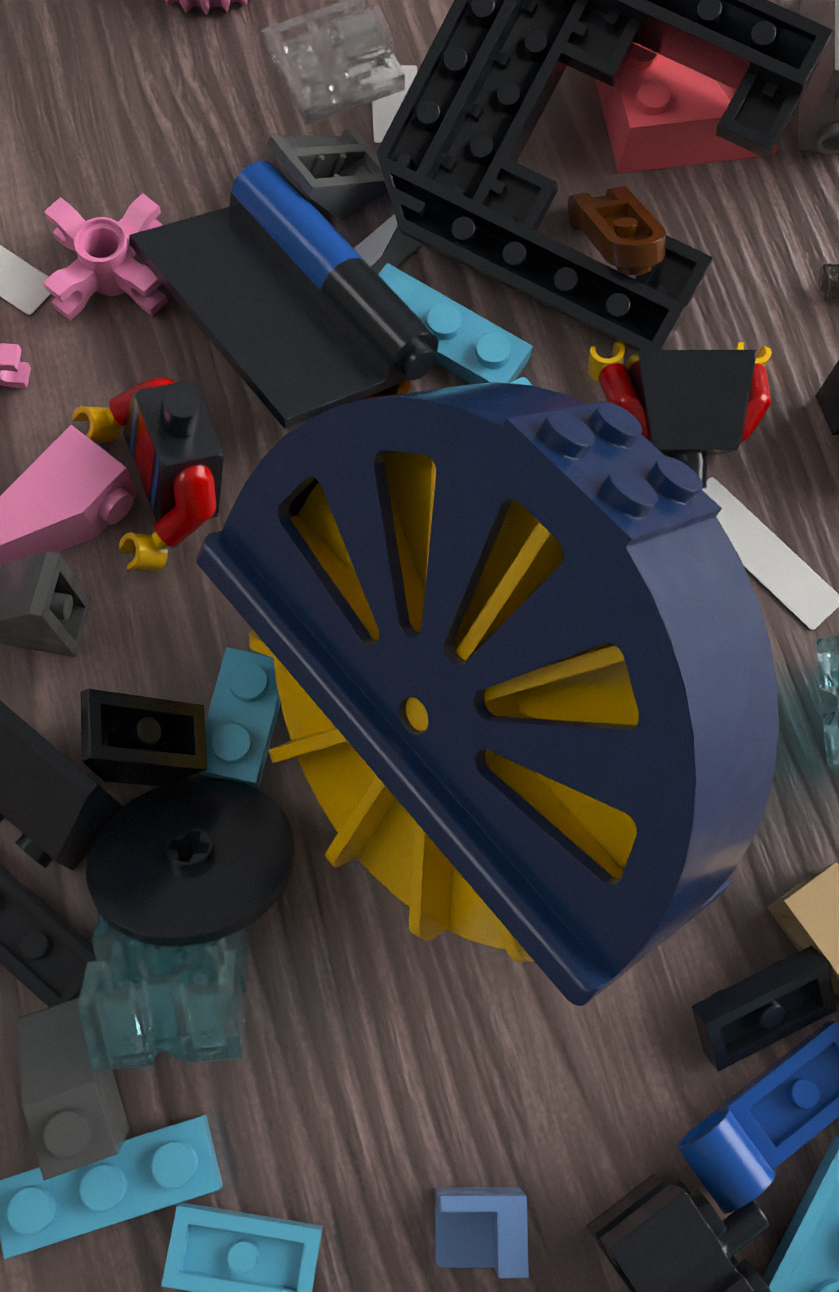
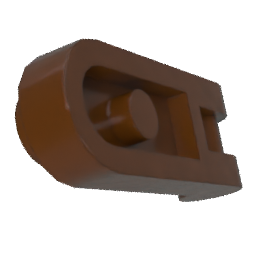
M627 187L610 188L606 191V195L591 197L587 192L569 196L568 214L572 228L574 230L581 229L609 264L617 267L618 272L626 275L645 274L652 270L653 265L658 264L664 259L666 245L664 227Z

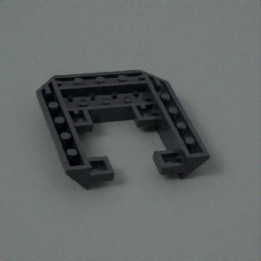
M454 0L376 152L399 230L402 234L637 351L664 350L682 323L683 316L711 266L713 257L666 235L664 259L658 264L653 265L651 271L637 275L633 279L537 231L558 192V185L556 181L518 164L517 161L566 67L569 66L613 87L634 45L638 44L736 89L717 125L716 135L768 159L789 119L794 115L834 30L768 0Z

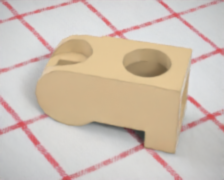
M835 862L816 870L766 908L799 951L812 945L828 962L833 992L839 996V865Z

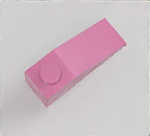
M70 425L0 496V566L1 564L45 551L61 552L98 537L109 524L113 525L121 521L130 511L134 498L138 495V491L127 468L78 429Z

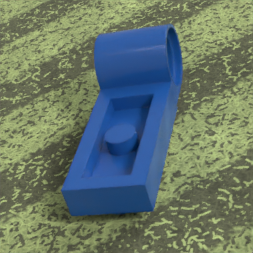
M827 1021L725 1101L678 1142L677 1149L723 1213L738 1210L758 1197L774 1180L775 1172L773 1170L839 1117V1024L837 1021Z

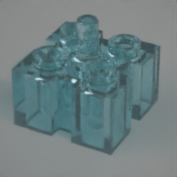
M98 914L92 940L96 961L87 962L78 1002L93 1071L153 1066L154 1057L159 1051H168L172 1058L182 1060L183 1063L243 1058L245 1009L242 994H247L249 964L245 928L227 937L204 944L181 947L157 946L133 940L121 934Z

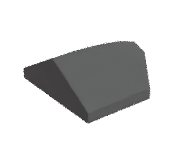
M344 130L341 136L298 135L281 137L279 134L270 135L267 146L307 196L340 220L388 192L377 154L357 130Z

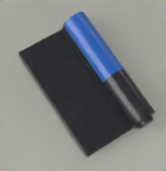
M267 160L256 161L245 167L238 174L231 190L230 207L129 235V245L284 429L308 420L333 407L357 401L408 380H417L426 375L435 364L439 343L436 335L273 163Z

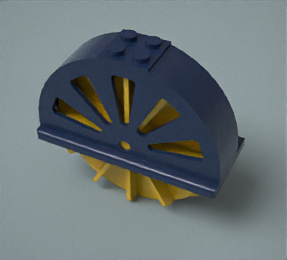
M495 382L362 399L333 407L303 422L285 435L262 458L240 491L222 531L213 532L206 536L196 558L199 567L252 628L249 632L250 649L269 656L274 660L277 689L291 741L269 749L271 760L275 763L292 757H298L304 775L320 806L338 832L327 849L325 857L334 868L357 857L379 882L410 907L409 930L413 935L424 941H429L448 930L470 941L505 949L510 958L516 962L535 961L569 1002L577 1006L586 1005L715 901L732 884L728 877L736 869L751 844L767 805L775 771L779 733L777 680L771 643L757 596L737 551L716 517L722 508L702 490V481L694 470L683 462L662 454L641 434L642 426L639 421L626 409L610 402L602 401L587 404L566 394L531 385Z

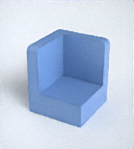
M520 1187L435 1188V1260L437 1265L441 1268H494L498 1278H529L527 1195Z

